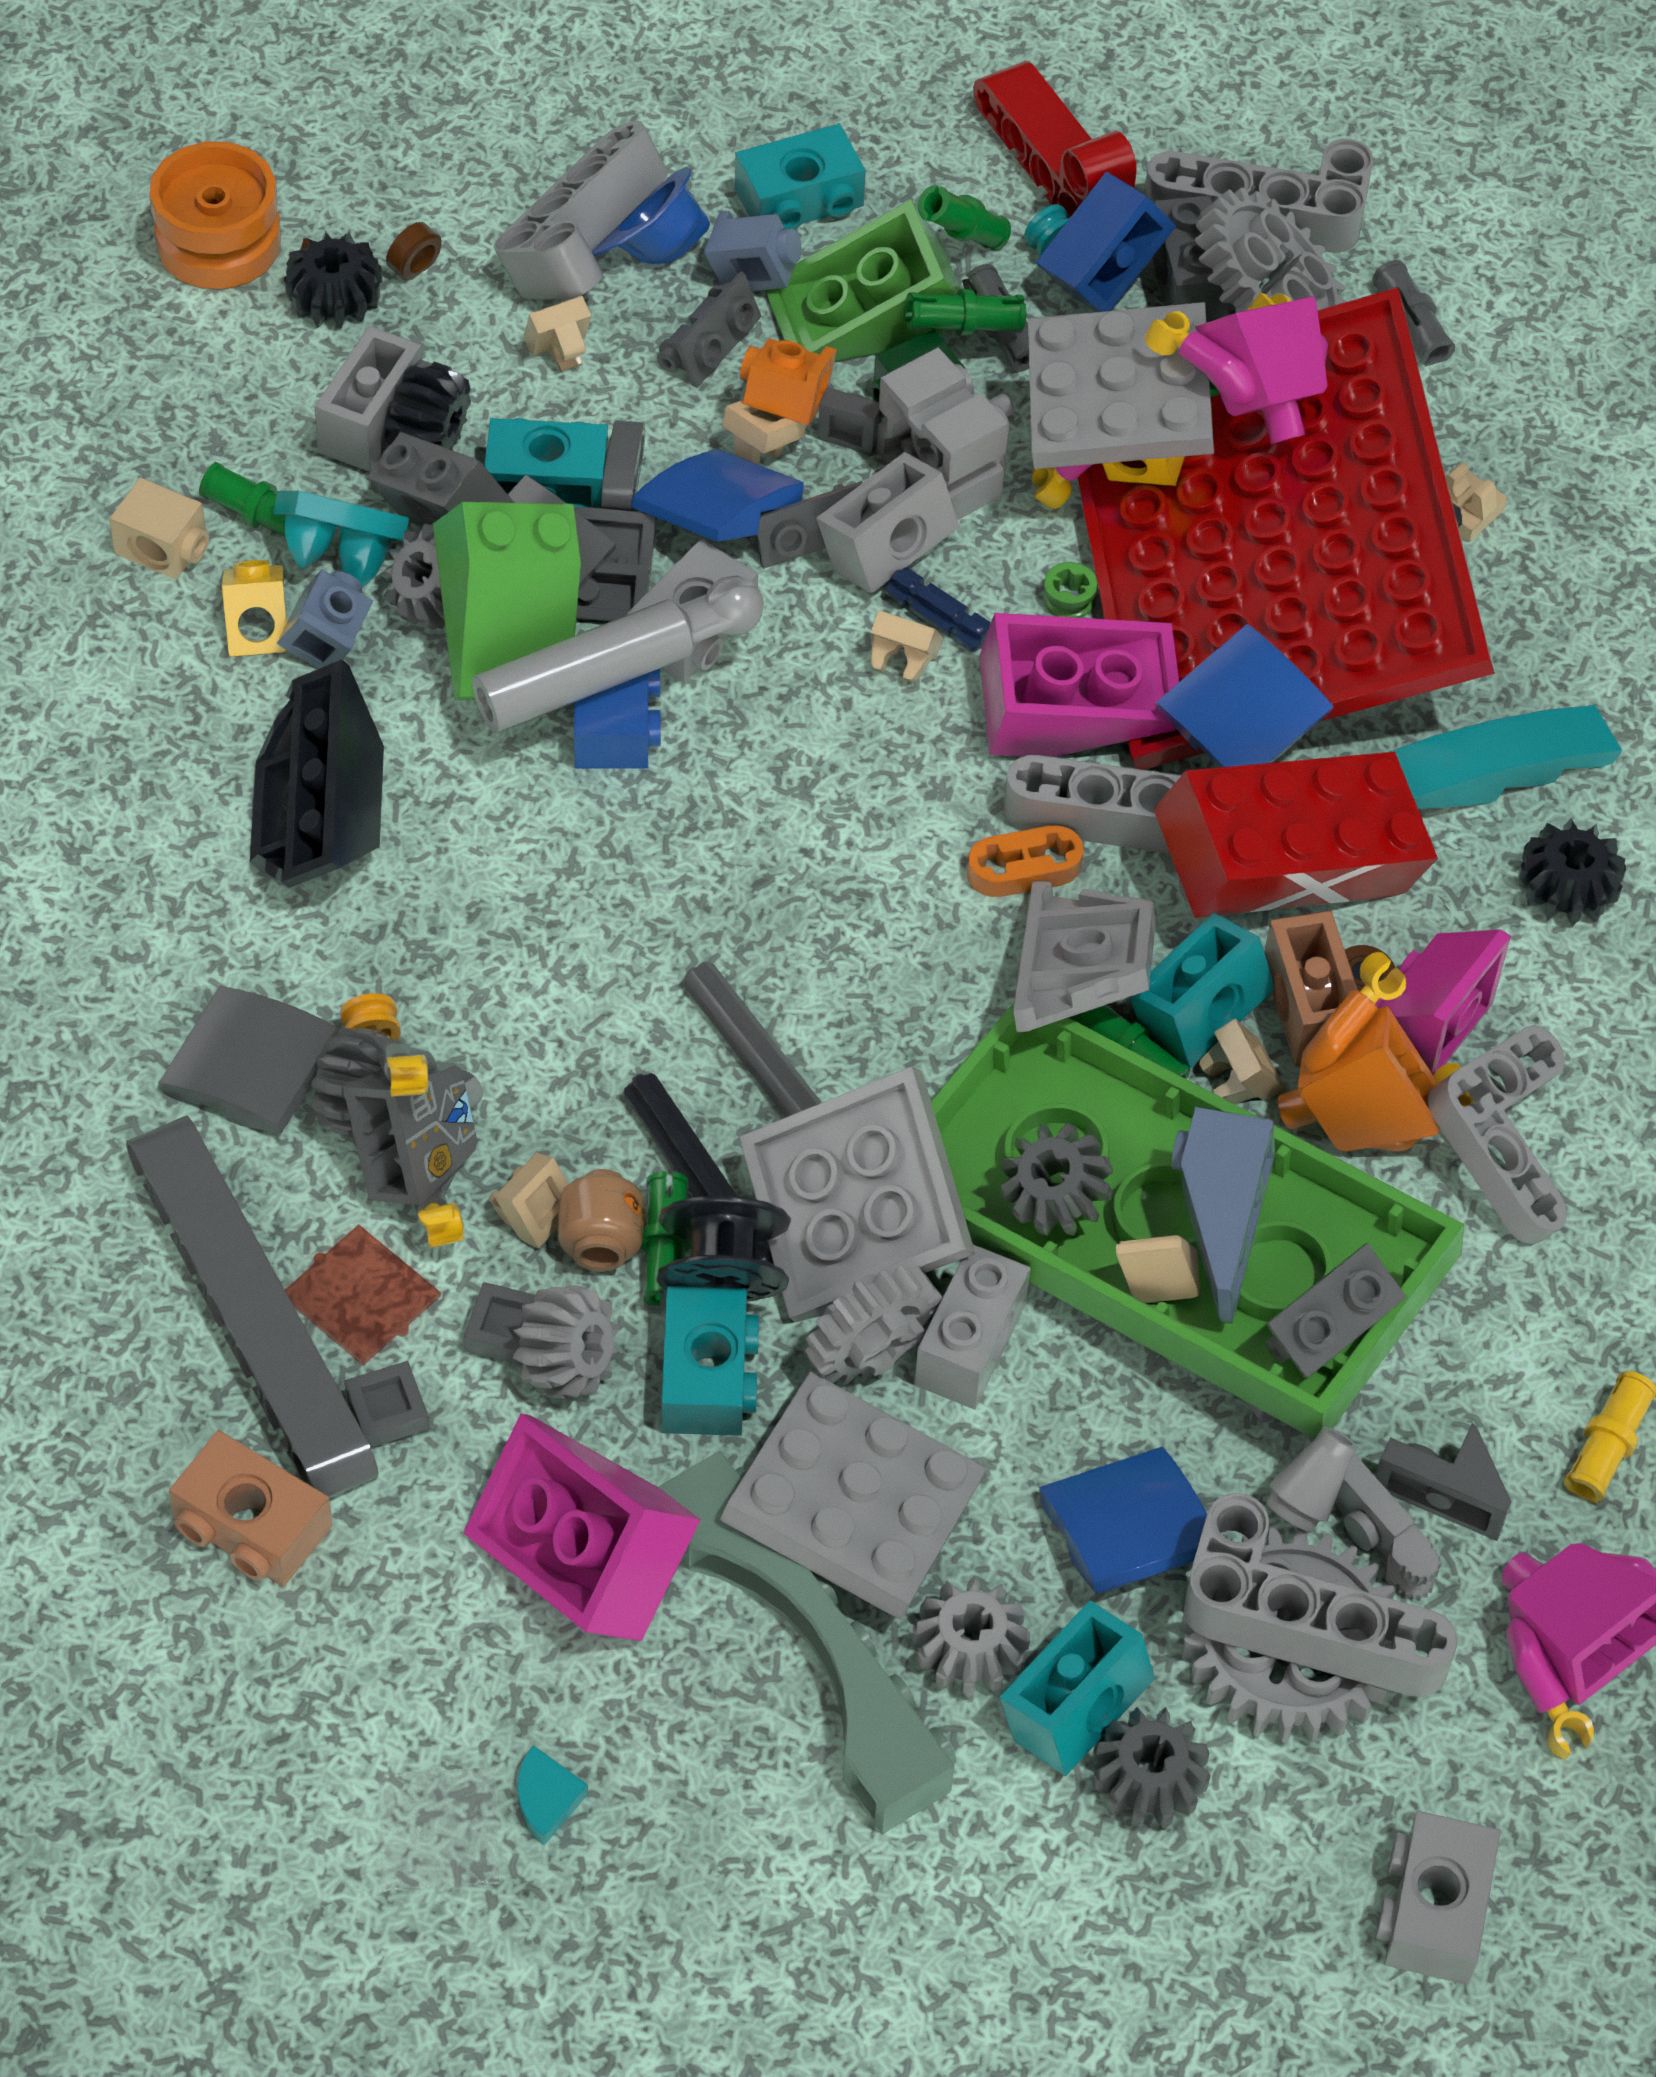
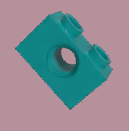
M840 123L735 152V191L749 217L778 214L785 229H796L803 223L828 216L842 217L854 209L864 206L866 169Z
M490 418L485 468L507 494L527 475L567 504H574L577 507L602 509V486L608 454V424H592L580 421H536L523 418Z
M1213 913L1151 971L1149 990L1130 996L1138 1022L1150 1030L1148 1037L1179 1062L1191 1068L1218 1042L1215 1031L1234 1019L1239 1022L1243 1020L1275 989L1260 937Z
M667 1286L662 1384V1433L742 1436L743 1413H756L757 1373L744 1372L745 1354H758L759 1314H746V1288ZM712 1357L720 1359L724 1363L719 1366L709 1367L698 1363V1361Z
M1089 1600L999 1697L1013 1740L1064 1776H1067L1103 1737L1106 1726L1112 1719L1117 1721L1155 1680L1143 1634Z

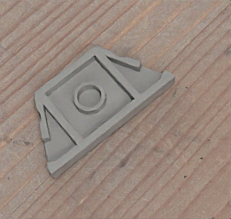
M1032 881L1013 1008L1017 1032H1027L1149 990L1156 927L1153 901L1128 896L1112 897L1106 894V892L1083 889L1079 893V900L1054 896L1051 882Z

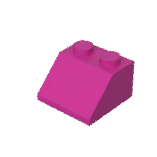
M1501 929L1437 933L1422 953L1415 949L1412 950L1399 968L1406 978V988L1402 995L1391 1000L1380 998L1375 1003L1378 1009L1385 1006L1389 1007L1432 1075L1441 1066L1447 1064L1494 1002L1511 935Z

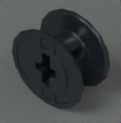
M719 1195L684 1199L673 1202L661 1209L658 1218L660 1225L673 1235L691 1240L690 1257L671 1261L659 1268L656 1282L664 1290L667 1291V1286L746 1288L747 1302L773 1297L786 1290L789 1276L784 1270L767 1261L756 1259L758 1242L774 1239L788 1230L791 1218L784 1209L769 1202L756 1199Z

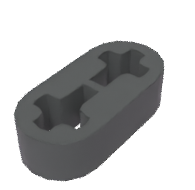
M616 419L614 421L603 477L602 509L634 511V508L631 506L632 498L638 490L645 446V422Z

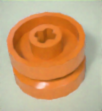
M204 141L182 147L162 160L151 176L149 197L151 212L155 221L156 250L164 268L178 280L203 289H229L250 283L267 272L280 254L281 244L276 179L268 162L252 149L232 142Z

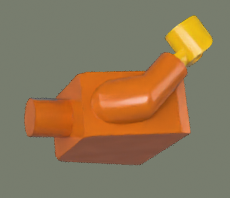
M1372 953L1362 962L1360 978L1365 986L1360 992L1352 990L1305 1047L1302 1052L1298 1088L1280 1094L1278 1097L1279 1112L1288 1129L1295 1130L1319 1122L1335 1148L1344 1152L1365 1148L1403 1152L1420 1139L1439 1134L1440 1128L1434 1121L1428 1105L1429 1092L1436 1084L1462 1068L1458 1063H1447L1432 1075L1389 1007L1377 1008L1375 1003L1380 998L1384 1000L1396 999L1402 995L1406 988L1405 975L1398 968H1394L1384 980L1378 982L1379 977L1389 968L1391 962L1384 953ZM1468 1091L1458 1097L1460 1104L1464 1108L1474 1103Z

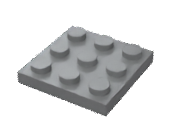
M1205 302L1028 318L1031 443L1034 469L1214 454L1209 378L1204 372L1180 356L1179 347L1172 355H1160L1152 351L1144 339L1153 320H1164L1167 313L1173 311H1180L1187 316L1190 322L1189 333L1196 331L1195 326L1207 323Z
M913 1066L739 1137L756 1200L769 1202L784 1209L791 1218L789 1228L785 1233L768 1240L774 1265L782 1268L789 1276L788 1286L782 1292L789 1319L799 1322L823 1314L827 1306L833 1304L837 1298L845 1296L853 1288L855 1281L873 1274L876 1277L881 1270L885 1269L889 1276H891L900 1265L905 1264L909 1270L919 1266L924 1273L975 1254L923 1072Z
M810 1371L728 1501L720 1520L902 1620L981 1482L987 1468Z

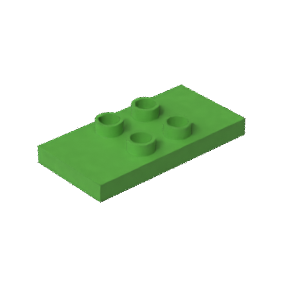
M1013 1002L931 1101L972 1244L1031 1267L1029 1283L1309 1437L1315 1439L1323 1426L1333 1428L1461 1256L1464 1224L1274 1125L1275 1157L1233 1324L1219 1322L1183 1197L1182 1172L1172 1169L1173 1149L1178 1131L1189 1132L1195 1107L1260 1117L1070 1018H1065L1027 1032H1017ZM1068 1122L1076 1127L1079 1139L1090 1134L1096 1137L1100 1143L1101 1150L1099 1155L1107 1156L1113 1167L1112 1174L1104 1179L1112 1189L1111 1200L1092 1201L1099 1213L1098 1222H1091L1083 1215L1075 1218L1077 1227L1073 1236L1066 1234L1058 1221L1046 1237L1038 1233L1034 1226V1220L1026 1224L1019 1223L1012 1213L1015 1203L1006 1202L1002 1196L1001 1185L1010 1179L1001 1169L1002 1159L1021 1157L1014 1144L1016 1137L1027 1139L1031 1144L1038 1141L1037 1130L1040 1123L1047 1125L1053 1136L1056 1137L1061 1128ZM1064 1172L1051 1176L1053 1186L1049 1185V1187L1061 1184L1063 1180L1060 1174ZM1179 1235L1197 1249L1200 1282L1199 1295L1190 1299L1143 1303L1132 1296L1116 1255V1244H1120V1241ZM1365 1243H1369L1406 1298L1311 1376L1304 1378L1290 1358L1281 1363L1269 1352L1266 1341L1272 1337V1333L1266 1323Z

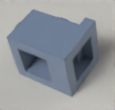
M722 211L718 214L704 254L721 285L730 283L740 272H743L752 291L787 288L795 263L801 257V240L795 229L784 228L778 214L733 218L730 211Z
M321 569L303 590L277 644L317 669L341 659L343 660L352 650L356 642L354 639L373 600L361 593L362 586L352 575L340 571L330 574Z

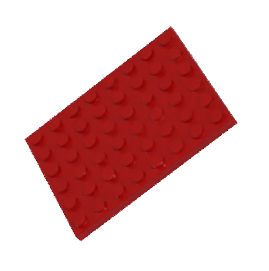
M1398 287L1318 310L1320 333L1328 342L1325 362L1327 388L1322 394L1297 401L1305 435L1270 444L1262 410L1232 416L1227 412L1221 394L1213 397L1211 396L1214 454L1185 456L1176 486L1108 480L1102 463L1091 465L1077 478L1104 618L1109 620L1172 623L1179 682L1247 623L1285 655L1333 704L1332 711L1321 721L1495 674ZM1142 460L1120 462L1131 468L1146 467ZM1178 730L1128 741L1132 760L1136 769L1139 770L1149 769L1205 753L1200 747L1195 750Z

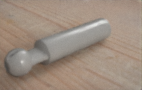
M738 575L722 577L709 587L706 595L677 605L671 599L663 600L474 675L472 678V688L478 708L492 732L499 733L687 658L693 653V644L720 633L728 636L746 634L754 628L762 616L764 605L762 594L754 583Z

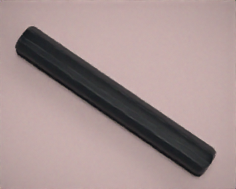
M640 1073L634 1076L632 1082L624 1088V1097L674 1172L684 1174L688 1178L689 1185L687 1191L691 1197L718 1195L738 1197L658 1077L653 1073L646 1075ZM768 1241L758 1242L756 1259L764 1260L774 1265Z

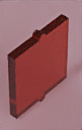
M359 1224L326 1254H315L314 1264L285 1289L295 1309L363 1366L397 1335L400 1337L408 1335L409 1325L441 1297V1292Z

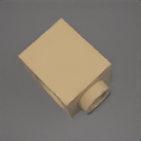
M141 477L109 518L114 554L176 580L189 562L196 564L201 560L208 546L209 533L205 528L202 503Z

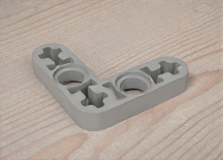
M1536 1025L1525 1027L1436 1084L1430 1090L1428 1096V1105L1434 1121L1506 1228L1518 1240L1532 1245L1543 1241L1560 1230L1566 1223L1567 1218L1566 1205L1561 1194L1504 1111L1559 1075L1564 1068V1053L1558 1040L1551 1032ZM1529 1053L1535 1063L1526 1069L1519 1058ZM1488 1068L1493 1069L1501 1077L1506 1093L1500 1091L1492 1082L1488 1074ZM1468 1091L1474 1103L1464 1108L1460 1104L1458 1097ZM1488 1144L1494 1146L1502 1154L1506 1162V1170H1503L1494 1162L1489 1153ZM1514 1181H1516L1519 1188L1515 1187V1185L1513 1184Z

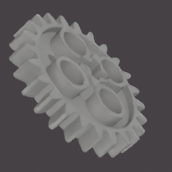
M1240 188L1235 193L1228 190L1200 213L1203 218L1196 223V227L1202 234L1195 239V242L1206 252L1199 257V260L1212 268L1214 273L1207 278L1208 281L1221 286L1224 292L1219 298L1222 303H1232L1236 307L1235 313L1246 311L1259 293H1265L1269 298L1274 294L1281 293L1287 295L1291 301L1315 296L1317 310L1346 302L1339 296V294L1346 290L1345 286L1333 279L1331 275L1337 270V267L1331 263L1324 262L1321 257L1325 252L1324 246L1313 245L1309 240L1311 230L1308 227L1300 230L1295 225L1293 212L1290 211L1285 216L1282 215L1275 199L1265 204L1263 197L1258 191L1249 196L1244 188ZM1286 257L1287 263L1270 278L1260 291L1259 285L1263 279L1274 271Z
M1276 1527L1269 1529L1261 1559L1262 1563L1393 1599L1395 1592L1393 1585L1373 1588L1379 1566L1376 1563L1367 1565L1359 1570L1353 1566L1358 1549L1354 1545L1338 1556L1331 1552V1534L1326 1533L1317 1547L1308 1545L1306 1532L1300 1528L1297 1529L1294 1535L1293 1543H1284ZM1243 1535L1241 1542L1248 1541L1249 1539ZM1220 1590L1203 1592L1209 1599L1216 1602L1232 1600L1227 1593ZM1275 1609L1271 1611L1275 1617L1283 1621H1292L1294 1612L1288 1609ZM1183 1612L1180 1631L1189 1636L1184 1638L1182 1657L1198 1659L1192 1666L1191 1681L1205 1682L1212 1680L1208 1688L1206 1702L1208 1705H1212L1227 1698L1231 1702L1227 1721L1231 1724L1239 1720L1245 1713L1254 1716L1253 1735L1259 1736L1269 1722L1278 1724L1281 1742L1285 1743L1288 1742L1291 1736L1293 1726H1302L1311 1743L1316 1742L1321 1723L1324 1722L1338 1736L1344 1734L1347 1725V1713L1364 1723L1368 1720L1372 1707L1370 1701L1384 1704L1389 1692L1387 1689L1327 1672L1324 1673L1330 1678L1328 1681H1311L1300 1672L1301 1669L1310 1667L1289 1662L1282 1682L1274 1684L1270 1681L1269 1677L1278 1658L1267 1655L1257 1658L1245 1657L1238 1653L1234 1648L1235 1646L1207 1639L1192 1630L1187 1624ZM1355 1628L1339 1629L1344 1637L1351 1640L1361 1641L1368 1639L1361 1631ZM1385 1639L1383 1647L1391 1649L1393 1641Z

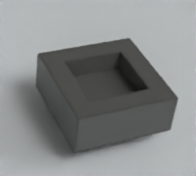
M827 387L819 403L818 439L872 456L877 447L878 424L881 423L882 418L879 402L866 399L858 394H849Z
M483 1282L463 1337L464 1351L523 1365V1363L513 1359L514 1353L520 1346V1338L513 1330L522 1327L524 1323L522 1305L534 1303L535 1294Z
M408 1361L344 1380L345 1394L352 1413L370 1448L430 1429L429 1415Z

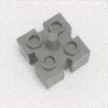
M936 348L881 377L879 410L887 417V420L878 424L876 452L887 464L906 452L942 472L958 521L1002 497L1004 471L1006 469L1003 455L1006 454L1007 437L1010 428L1007 417L1013 414L1014 409L1011 400L1005 394H1000L990 400H987L981 392L973 396L974 385L968 372L961 365H954L939 348Z

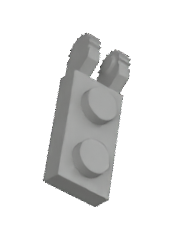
M1307 1436L1303 1450L1314 1440L1313 1438ZM1354 1454L1334 1503L1345 1516L1344 1525L1349 1536L1361 1549L1369 1551L1374 1548L1386 1562L1385 1580L1389 1585H1393L1394 1588L1398 1589L1397 1594H1402L1404 1596L1403 1599L1409 1598L1411 1601L1414 1599L1420 1601L1422 1597L1427 1598L1428 1593H1431L1435 1583L1433 1579L1438 1576L1442 1564L1439 1562L1441 1556L1437 1555V1549L1431 1548V1542L1416 1527L1415 1521Z

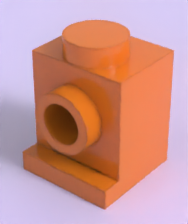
M771 338L766 341L762 348L750 345L745 353L740 369V379L747 381L743 404L809 426L819 411V403L826 388L830 385L837 349L825 346L821 354L806 350L804 346L797 342L789 340L777 341Z

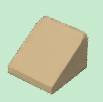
M1179 1235L1120 1241V1244H1116L1117 1258L1131 1294L1135 1299L1143 1303L1190 1299L1199 1295L1198 1251Z

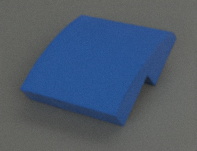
M717 449L689 457L659 473L633 495L631 507L718 542L758 535L761 512L778 509L802 501L804 482Z
M1248 623L1155 703V706L1195 750L1200 747L1218 768L1274 762L1326 717L1334 707L1321 691L1285 655Z
M1163 1446L1039 1487L1045 1513L1067 1539L1071 1564L1095 1594L1191 1563L1195 1559L1207 1513L1189 1481Z

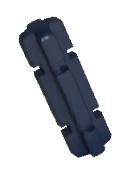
M909 568L896 570L892 574L885 588V592L890 599L902 607L908 603L911 613L946 636H949L951 633L955 634L954 641L967 650L975 652L979 648L982 649L991 624L990 621L976 612L970 616L968 614L969 608L931 582L926 587L924 585V578Z

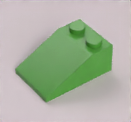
M910 199L796 263L787 288L767 289L766 293L784 340L797 342L804 346L806 350L821 354L825 346L835 348L837 352L834 362L881 353L933 330H908L906 328L907 321L904 318V309L907 294L909 292H916L917 294L956 295L960 287L939 237L930 224L922 219L917 206ZM935 329L939 335L947 331Z
M461 502L433 523L454 700H476L472 688V678L474 675L575 636L581 560L574 504Z

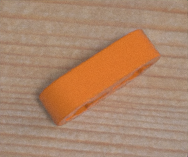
M1060 825L1044 826L984 838L972 846L968 855V881L972 888L980 894L989 897H1004L1030 892L1032 881L1051 882L1052 887L1062 886L1072 882L1080 873L1084 854L1083 842L1079 835L1070 828ZM1056 848L1059 856H1065V861L1055 863L1051 855H1045L1046 849ZM996 859L1000 867H1005V873L994 874V870L986 866V861Z

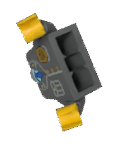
M398 1043L388 1044L379 1054L381 1071L351 1081L343 1086L368 1198L372 1201L413 1204L418 1219L427 1228L430 1248L463 1241L465 1232L460 1210L456 1203L448 1204L445 1195L457 1169L476 1150L477 1137L470 1109L481 1101L483 1096L482 1087L473 1074L461 1070L455 1063L436 1062L429 1051Z

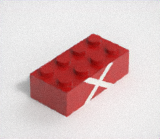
M1395 751L1187 770L1153 809L1194 918L1210 917L1213 913L1220 916L1393 897L1405 894L1438 860Z

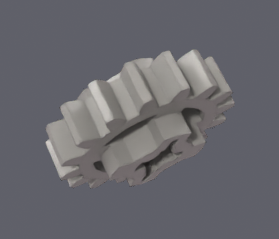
M903 1264L891 1276H889L885 1269L879 1271L876 1277L874 1274L865 1276L855 1281L853 1288L845 1296L837 1298L833 1304L827 1306L823 1316L818 1317L815 1322L820 1329L807 1335L806 1341L810 1346L804 1352L820 1375L831 1383L839 1380L843 1386L852 1381L857 1374L862 1379L871 1375V1373L873 1376L883 1374L892 1369L895 1361L905 1352H909L914 1346L921 1343L929 1327L926 1322L933 1319L938 1309L937 1304L943 1298L919 1266L909 1270Z

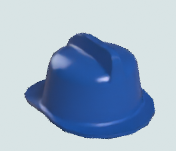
M684 167L662 182L592 251L594 257L616 246L640 261L650 264L673 262L684 255L708 231L710 226L708 216L700 208V205L686 186L692 170Z

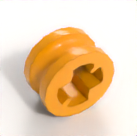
M378 993L362 994L348 1000L340 1009L341 1023L345 1028L356 1029L361 1027L386 1034L388 1038L398 1040L401 1035L400 1023L396 1019V1002L390 996Z

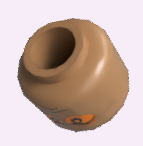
M607 1169L590 1171L585 1176L576 1178L564 1187L560 1198L558 1240L562 1250L573 1258L580 1267L588 1270L610 1271L623 1265L625 1261L639 1252L643 1242L645 1202L641 1190L631 1181L622 1178L619 1173Z

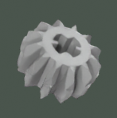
M566 1285L565 1287L538 1289L534 1303L522 1305L524 1319L522 1327L513 1330L520 1338V1346L514 1353L513 1359L523 1363L521 1381L532 1384L538 1393H545L547 1397L568 1399V1397L596 1394L600 1380L611 1378L612 1371L609 1363L611 1357L620 1353L614 1347V1336L619 1331L620 1325L610 1321L612 1303L601 1300L597 1291L587 1290V1287Z
M975 1575L968 1581L967 1589L964 1592H960L947 1580L941 1586L940 1600L926 1597L920 1605L919 1616L922 1620L917 1621V1624L913 1625L912 1642L915 1643V1646L921 1648L918 1651L917 1663L921 1671L937 1670L935 1683L940 1691L949 1686L955 1678L962 1680L961 1690L967 1699L974 1694L976 1681L982 1680V1683L996 1694L1002 1687V1674L1016 1677L1022 1670L1023 1657L1020 1654L1029 1649L1030 1643L1028 1628L1021 1626L1024 1623L1025 1616L1022 1603L1005 1604L1006 1590H1004L1002 1584L992 1589L988 1594L980 1592L981 1585ZM964 1632L978 1633V1640L970 1641L964 1639Z

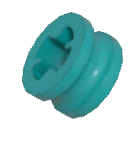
M1058 204L1050 205L1037 213L1028 223L1024 239L1031 248L1037 249L1036 252L1039 257L1070 219L1067 210Z

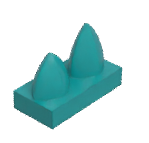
M299 490L277 491L273 511L275 515L286 517L285 537L288 549L299 568L304 569L319 559L329 547L335 530H340L339 554L342 571L355 577L360 582L362 588L376 576L384 563L390 541H403L404 531H407L409 521L408 517Z

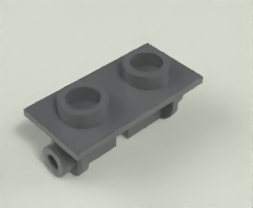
M740 272L730 283H724L722 286H713L709 290L707 298L689 316L692 325L682 324L669 339H665L660 344V354L657 356V361L664 370L675 372L680 368L686 371L692 386L698 388L747 332L752 329L762 316L745 273Z
M860 481L848 486L838 484L833 487L832 491L766 513L761 512L758 535L747 536V539L751 544H758L760 562L763 569L825 549L826 546L816 518L863 482Z
M1365 1243L1266 1323L1272 1333V1337L1266 1341V1346L1276 1360L1284 1363L1290 1358L1302 1376L1308 1378L1402 1302L1406 1296L1369 1243Z

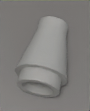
M1323 1426L1317 1437L1270 1483L1273 1492L1267 1500L1268 1506L1290 1524L1308 1532H1312L1319 1521L1327 1522L1349 1463L1358 1449L1357 1445L1341 1432L1329 1426Z

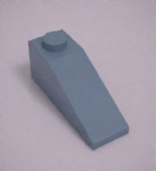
M1195 1107L1189 1132L1179 1130L1177 1133L1172 1156V1169L1182 1172L1183 1197L1219 1322L1233 1324L1275 1157L1274 1120Z

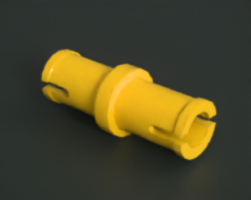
M1629 1370L1618 1374L1616 1384L1600 1415L1591 1417L1584 1429V1435L1587 1440L1563 1483L1569 1492L1592 1503L1604 1500L1606 1490L1622 1459L1633 1455L1638 1445L1636 1432L1652 1400L1656 1398V1385L1649 1378Z

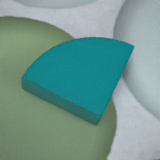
M533 1745L520 1767L518 1775V1800L527 1828L545 1846L588 1795V1784Z

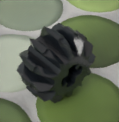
M325 230L321 241L316 242L303 238L300 250L289 252V259L286 263V276L284 277L285 293L289 296V301L293 302V308L296 310L298 317L311 315L317 328L327 318H334L336 324L342 329L346 319L345 316L350 315L352 318L363 322L367 308H377L380 298V283L383 282L381 265H378V258L373 256L369 242L355 244L350 232L340 239H332Z
M420 359L416 364L410 366L404 372L402 382L396 385V393L393 400L389 403L391 407L390 413L385 421L386 428L388 429L386 433L387 444L391 445L399 433L403 432L453 450L454 443L461 439L463 425L468 421L466 414L471 404L469 380L464 378L463 374L451 370L452 367L436 361L430 363Z
M1572 818L1564 824L1563 830L1547 823L1544 829L1540 831L1539 837L1530 838L1522 854L1523 862L1518 872L1519 886L1527 889V906L1546 903L1545 914L1547 921L1556 916L1558 911L1566 912L1572 927L1581 919L1582 912L1597 922L1600 916L1604 914L1605 908L1613 907L1614 903L1619 900L1623 888L1621 882H1623L1626 865L1625 858L1617 855V838L1599 839L1597 823L1587 831L1578 829Z

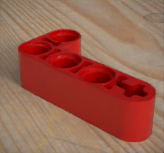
M1025 60L979 78L974 82L973 95L979 112L1009 150L1015 149L1020 155L1016 160L1037 187L1043 185L1048 192L1044 196L1051 205L1058 204L1063 206L1067 210L1069 218L1105 172L1110 173L1135 189L1137 163L1131 144L1126 136L1120 131L1114 130L1091 139L1031 62Z

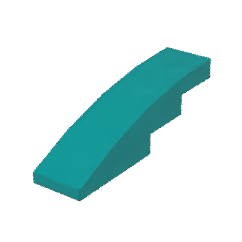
M1595 705L1541 710L1489 720L1434 735L1388 752H1396L1418 809L1485 805L1497 801L1505 788L1544 786L1555 782L1564 769L1603 767L1612 764L1623 750Z

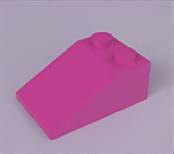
M994 613L979 655L989 755L1021 757L1026 755H1042L1056 757L1177 730L1155 706V703L1179 683L1172 623Z
M520 1413L463 1533L585 1632L642 1641L701 1519L654 1484L535 1417Z

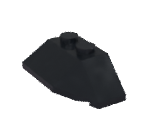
M342 659L292 680L285 695L289 701L274 720L255 764L250 863L288 888L337 870L380 847L384 745L352 670Z

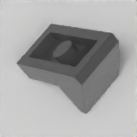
M1471 1424L1453 1464L1440 1459L1433 1450L1416 1443L1405 1444L1390 1437L1380 1458L1375 1476L1393 1497L1495 1541L1499 1539L1512 1502L1479 1430L1474 1424Z

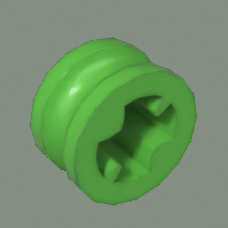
M1064 562L1052 567L1047 572L1044 581L1043 602L1047 610L1059 617L1082 618L1088 615L1095 607L1098 585L1096 575L1090 568L1081 563ZM1068 585L1072 591L1080 590V595L1073 597L1068 590L1060 591V586Z

